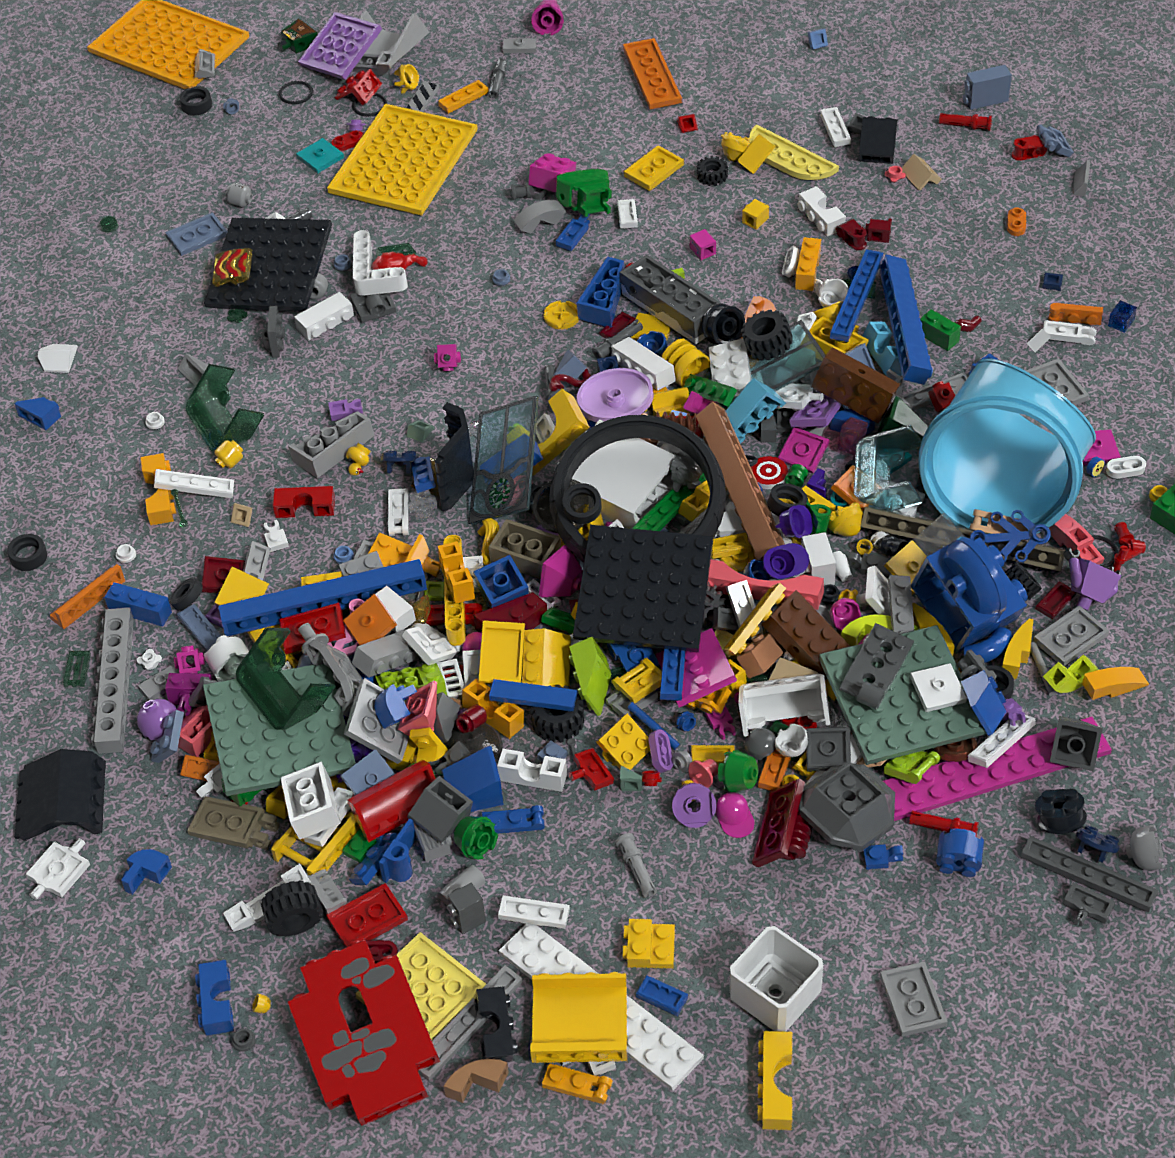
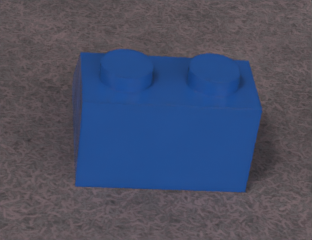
M985 670L961 681L974 713L988 736L994 733L1007 712L1003 704L1007 701L1001 690L996 691L998 686L993 676L988 677Z

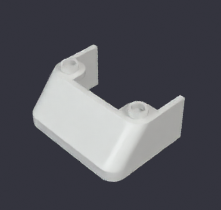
M823 674L754 682L739 687L738 704L744 736H748V729L752 731L762 728L766 721L808 716L813 722L825 721L826 725H830L827 692Z

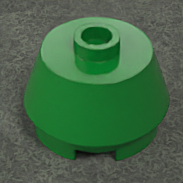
M739 750L724 753L726 757L724 763H719L718 780L723 782V790L738 793L753 788L758 778V764L755 758Z
M467 816L456 826L454 842L467 858L480 860L484 858L483 855L489 849H494L498 833L495 832V824L489 818Z

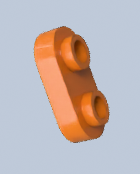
M1019 207L1012 208L1008 212L1007 230L1013 236H1021L1026 231V212Z

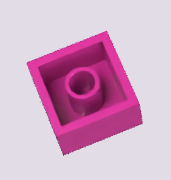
M550 153L544 154L530 165L529 185L556 192L557 176L576 171V162L570 161L569 158L555 157V155Z

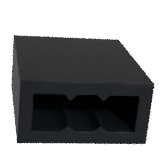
M874 116L863 117L859 162L893 164L898 119L890 117L876 118Z

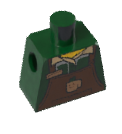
M298 18L281 31L282 41L277 45L282 52L290 49L297 54L307 50L318 34L317 31Z

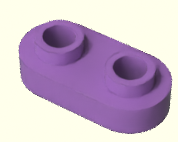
M658 729L650 733L649 745L653 767L658 772L664 773L672 769L673 758L668 735L663 730Z

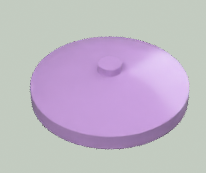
M615 368L599 372L587 379L578 390L577 402L582 414L589 420L594 422L599 420L607 421L621 416L641 415L651 405L654 393L652 383L645 374L634 369Z

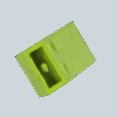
M593 637L569 646L571 651L569 659L572 666L576 669L573 674L577 683H580L578 692L581 699L586 700L590 711L593 710L597 716H600L612 674L606 656Z
M437 663L429 666L424 664L415 668L406 667L400 671H387L375 676L378 686L383 689H387L394 684L396 688L402 685L405 688L414 685L416 690L428 683L436 681L437 694L443 692L447 695L445 680Z

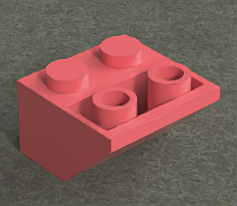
M207 706L194 708L190 715L185 716L182 721L178 747L192 756L199 757L211 742L212 726Z

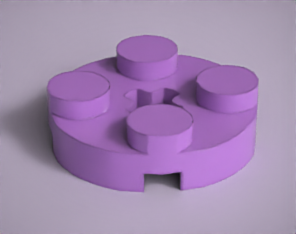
M688 783L677 789L672 799V810L674 816L683 825L698 828L707 824L714 816L716 800L708 787L699 783ZM692 799H696V802L700 803V807H697L696 811H692V808L688 807V803H691Z

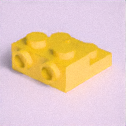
M629 919V925H624V939H628V945H623V959H627V966L632 968H674L675 924H652V919Z

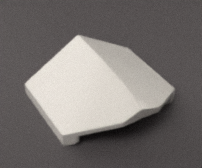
M52 344L41 348L38 351V359L44 372L69 373L78 346Z

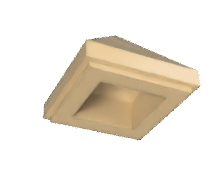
M234 503L231 523L249 527L252 507Z

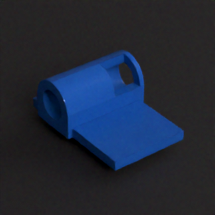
M607 643L608 651L613 660L617 661L619 659L626 673L641 664L640 661L644 658H648L655 666L660 667L651 647Z
M410 818L379 861L382 880L385 883L389 879L405 882L413 874L409 850L417 839L414 822Z

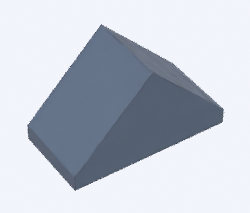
M567 350L553 376L565 374L577 379L587 367L576 355ZM560 381L564 387L568 388L570 384Z

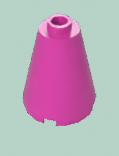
M542 0L532 13V26L541 35L546 33L554 35L561 30L564 16L556 0Z

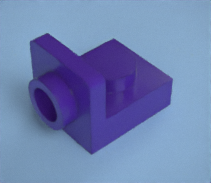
M817 468L808 481L807 487L826 499V488L824 487L826 484L824 479L825 471Z

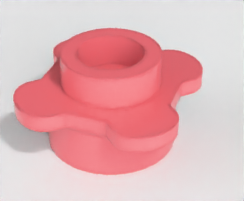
M896 165L891 166L885 172V176L889 177L891 182H897L901 178L904 179L906 174L902 173V168Z

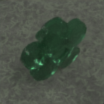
M231 309L228 311L229 316L227 320L240 323L248 316V313L244 309Z

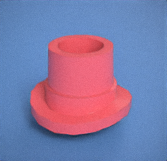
M707 759L703 762L695 760L689 765V777L693 783L710 787L713 783V778L718 775V765L712 759Z

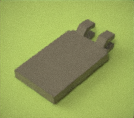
M205 796L187 832L190 836L247 849L254 845L268 850L271 841L268 840V834L262 833L260 830L263 827L266 830L277 832L280 824L276 822L277 816L266 814L264 808L245 804L239 807L235 802Z

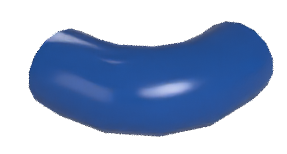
M999 627L993 631L988 639L965 646L964 656L967 650H972L976 655L980 654L984 659V663H987L1006 651L1013 635L1009 629Z

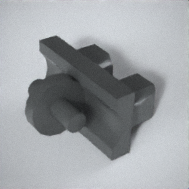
M967 650L962 660L957 663V666L962 671L960 677L963 680L985 670L988 677L993 676L994 680L997 677L993 670H987L984 666V659L981 655H976L972 650Z

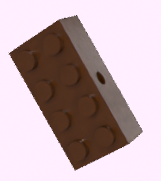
M832 347L824 357L811 387L879 424L886 414L900 383Z
M797 590L790 594L771 613L766 621L761 623L801 666L816 671L818 674H823L825 680L827 676L819 661L820 654L851 647Z

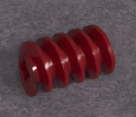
M799 811L788 855L782 857L786 860L804 858L808 849L807 843L810 841V835L812 834L813 827L799 815Z

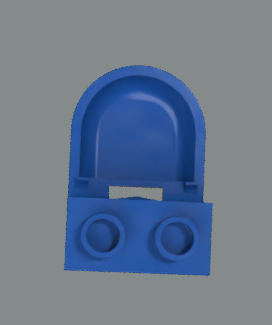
M960 537L951 544L927 556L911 584V588L927 612L949 634L956 654L963 651L965 646L973 645L991 635L995 629L1005 627L1017 620L1027 607L1025 601H1027L1028 596L1024 586L1017 579L1010 581L1001 568L1004 566L1001 553L994 545L987 547L981 537L974 541L967 537Z

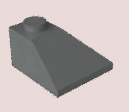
M1059 716L1050 762L1094 771L1103 728L1081 720Z

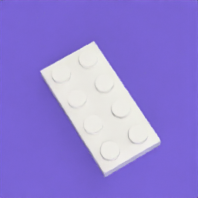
M743 339L709 347L712 381L737 389L733 400L739 396L751 381L748 350Z

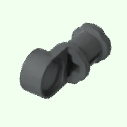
M528 182L515 186L511 184L513 200L525 196L527 198L532 197L533 199H542L546 196L545 189L531 186Z

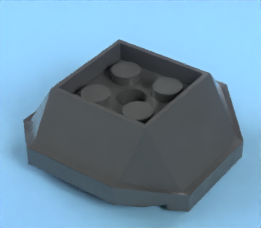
M848 763L843 766H833L804 786L799 806V815L830 844L850 847L852 850L861 852L893 829L895 792L864 764Z

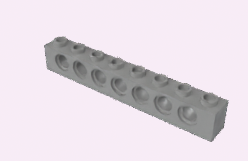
M130 607L106 609L105 618H102L104 634L100 635V641L103 647L102 650H99L101 666H98L97 669L100 681L96 683L98 699L94 703L97 715L93 717L95 733L91 736L92 746H96L98 754L124 752L134 618Z

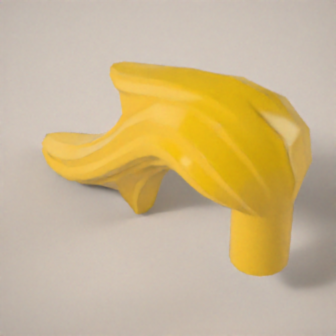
M492 518L484 519L482 521L483 525L477 531L479 535H485L481 550L485 566L491 564L489 545L500 529L498 522Z

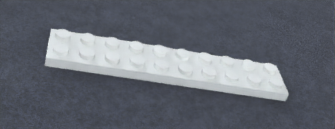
M526 924L499 950V954L531 980L532 975H539L541 973H548L550 975L597 973L537 925ZM627 996V1056L671 1091H674L704 1059V1055Z

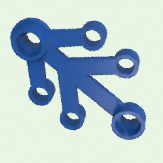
M1015 510L1012 512L1011 520L1014 523H1021L1029 530L1021 532L1003 518L1001 512L996 511L991 515V522L995 525H1000L1008 533L985 534L981 530H975L971 533L970 539L974 541V538L979 536L984 543L1009 541L999 551L1004 556V563L1007 560V556L1021 540H1029L1026 546L1015 554V560L1018 563H1024L1027 560L1028 554L1037 544L1043 545L1049 541L1051 532L1046 525H1035L1024 516L1021 510ZM1019 513L1021 519L1016 520L1014 514ZM999 515L1001 520L994 521L993 516ZM1042 532L1044 537L1038 538L1036 533ZM1019 553H1023L1025 555V559L1020 560L1018 559L1017 555Z

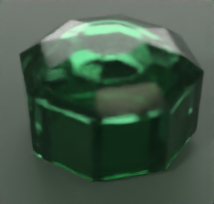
M106 216L99 222L103 232L110 233L116 231L118 227L117 220L112 216Z

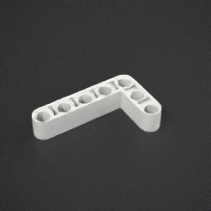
M366 230L357 231L354 234L353 280L356 294L364 296L405 290L408 287L405 269L394 267L372 270L370 234Z

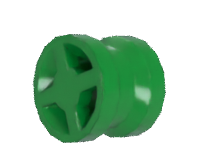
M800 464L791 465L789 473L785 476V482L801 488L808 476V470Z

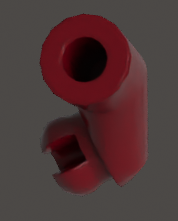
M977 315L971 320L959 319L955 321V323L961 326V331L963 332L973 331L982 322L981 318Z

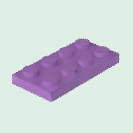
M823 394L822 402L809 401L803 410H798L790 419L791 427H826L842 404Z

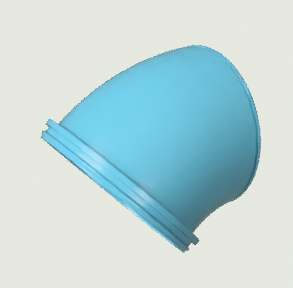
M982 359L973 369L950 405L940 412L927 428L919 449L918 461L921 481L926 494L936 509L956 526L970 528V524L974 520L973 511L977 509L991 513L998 511L1002 515L1011 517L1013 511L1021 510L1024 516L1035 525L1043 524L1049 528L1058 522L1074 504L1082 484V461L1095 443L1096 434L1082 412L1066 397L1041 379L1007 362L996 359ZM1020 414L1029 416L1035 419L1036 421L1040 422L1042 425L1047 427L1053 434L1033 424ZM1016 513L1014 518L1021 519V515ZM982 517L981 525L987 526L988 518Z

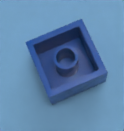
M511 555L473 571L474 582L489 609L529 594V587Z

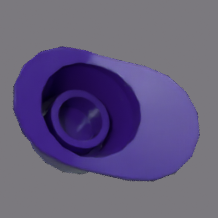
M804 505L791 506L780 514L779 524L775 527L781 528L782 533L786 537L802 538V536L811 534L813 522L809 510Z
M796 543L773 547L764 555L763 570L775 579H785L799 575L808 567L809 554L804 547Z

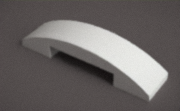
M301 864L281 875L283 879L281 882L247 904L241 901L225 911L223 914L232 930L238 931L265 919L261 908V900L274 887L290 881L310 883L311 881Z

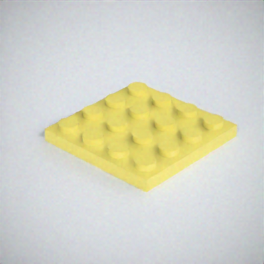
M421 932L397 954L432 1041L474 998L476 989H482L486 985V983ZM359 990L356 993V998L365 1005L362 994Z

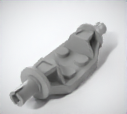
M305 623L298 629L306 641L302 646V652L308 655L314 665L318 666L324 663L328 668L332 669L334 679L341 684L334 697L341 705L343 715L349 717L359 683L363 679L345 653L327 644L329 638L326 634L316 635L311 625Z

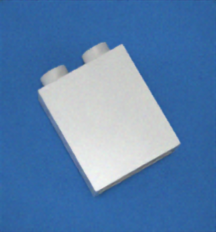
M599 420V421L596 423V425H598V424H600V423H602V422H604V421ZM640 438L616 441L591 454L574 473L569 487L578 483L592 485L601 495L602 509L600 513L602 518L610 522L618 519L624 528H633L673 489L674 481L671 479L670 464L676 455ZM578 495L573 498L574 504L579 507L585 504L591 508L594 506L593 498L588 495Z

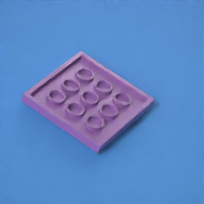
M334 12L298 63L303 67L346 80L377 38L382 28L378 24Z

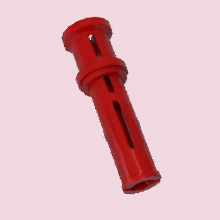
M940 113L939 124L967 126L973 130L980 128L991 131L992 116L983 117L978 116V114L964 116Z
M913 810L909 821L911 825L950 833V829H966L975 832L976 836L979 822L976 821L970 823L961 821L958 817L947 819Z

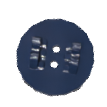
M385 451L380 455V460L387 461V473H392L393 464L396 461H403V464H406V474H411V462L419 458L416 455V451H405L402 454H397V451Z
M1086 825L1084 829H1078L1076 832V836L1081 840L1077 852L1082 854L1087 845L1097 848L1102 852L1098 862L1103 863L1109 852L1117 853L1119 851V839L1108 834L1104 836L1098 833V829Z

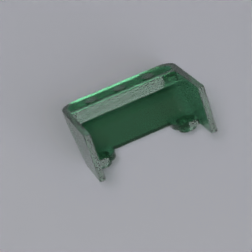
M209 364L186 403V413L209 449L215 452L225 440H234L237 444L248 441L263 419L264 413L238 408L234 417H232L226 408L231 398L230 391L226 385L235 370Z
M266 627L238 666L236 680L272 727L276 730H286L317 713L336 686L334 684H310L303 695L300 696L281 673V669L286 662V656L280 646L291 631L289 628Z

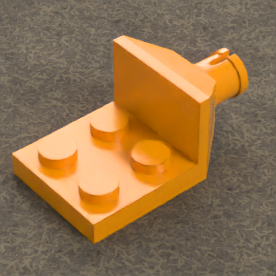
M379 532L369 553L378 552L383 567L420 559L423 571L434 577H437L441 569L440 562L428 557L429 548L421 534L418 535L414 545L411 546Z

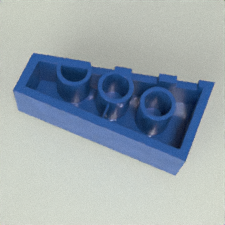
M607 256L577 301L579 320L612 328L622 291L620 271L624 269L623 260Z

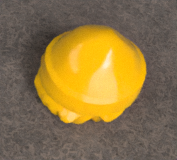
M725 132L721 135L723 138L721 141L723 152L731 161H737L751 144L749 137L732 135V132Z
M855 502L847 507L837 506V510L831 512L828 528L834 534L846 537L857 535L860 532L863 518L860 504Z

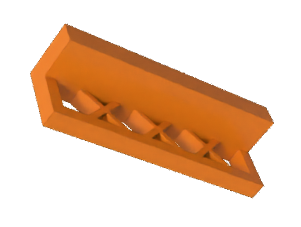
M116 564L51 613V620L63 629L72 624L100 602L114 582L119 584L125 582L121 566Z

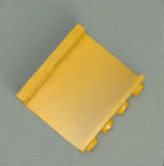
M589 972L586 974L563 973L562 975L541 973L539 975H532L533 1020L530 1048L532 1063L627 1061L626 973L610 972L609 974H597Z

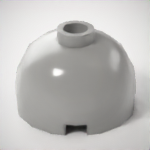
M1155 824L1135 830L1130 836V845H1126L1128 858H1133L1135 864L1144 870L1164 868V865L1159 862V857L1163 860L1164 858L1160 838L1155 837L1154 831H1157Z

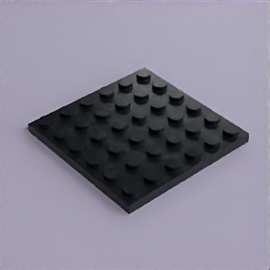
M231 218L219 258L226 251L232 250V255L237 249H245L242 255L247 253L245 272L240 271L241 276L233 277L225 268L227 260L230 258L229 256L222 264V269L228 273L229 278L220 279V276L214 271L204 301L205 307L269 310L270 306H277L278 311L307 310L332 228L331 220ZM241 256L234 261V267L238 270L240 269L237 265Z
M590 525L573 639L585 640L593 637L596 642L699 652L714 541L713 536Z

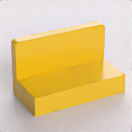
M683 387L654 393L652 401L653 415L656 416L658 411L660 417H662L665 411L667 416H669L671 410L689 413L683 408L689 397L688 388Z

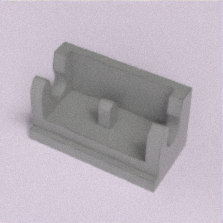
M326 869L320 870L311 876L308 875L311 885H314L325 915L347 904L346 899Z

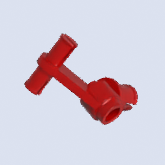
M1119 522L1114 527L1119 537L1118 542L1121 545L1119 552L1113 558L1114 571H1120L1122 564L1143 554L1146 549L1145 542L1135 540L1125 522Z

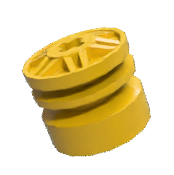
M678 339L671 343L661 357L674 365L675 382L681 387H684L685 381L690 374L696 375L710 367L709 357L696 349L686 339Z

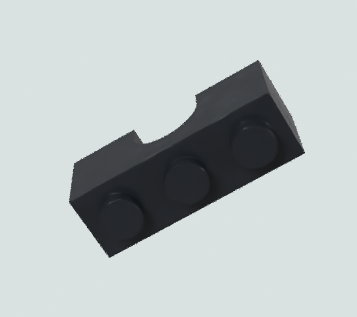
M504 986L476 989L474 994L476 1018L490 1019L497 1027L495 1033L482 1036L480 1041L482 1059L511 1062L514 1055L517 1054L516 1039H512L511 1031L514 1030L513 1017H509L508 1014L510 996L505 994Z

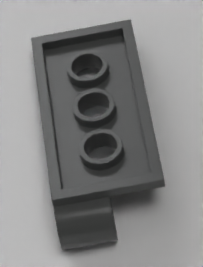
M875 623L839 690L856 697V701L877 710L909 654L914 640ZM888 647L891 652H883L880 648ZM878 662L882 667L875 668L871 663ZM870 678L874 683L864 682L863 679Z

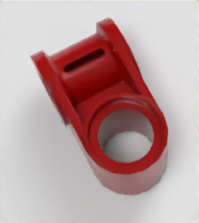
M1038 135L1017 138L1014 140L1015 148L1011 156L1018 161L1038 158V156L1043 157L1047 152V148Z

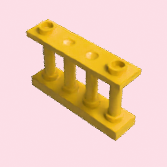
M348 811L344 816V819L347 820L345 824L334 830L332 833L334 837L329 843L324 844L323 847L300 839V841L320 851L315 859L310 860L290 848L297 839L299 840L291 825L284 835L276 840L272 846L271 851L274 861L278 862L285 855L306 867L307 875L310 876L323 869L328 871L343 853V848L360 827L353 813Z

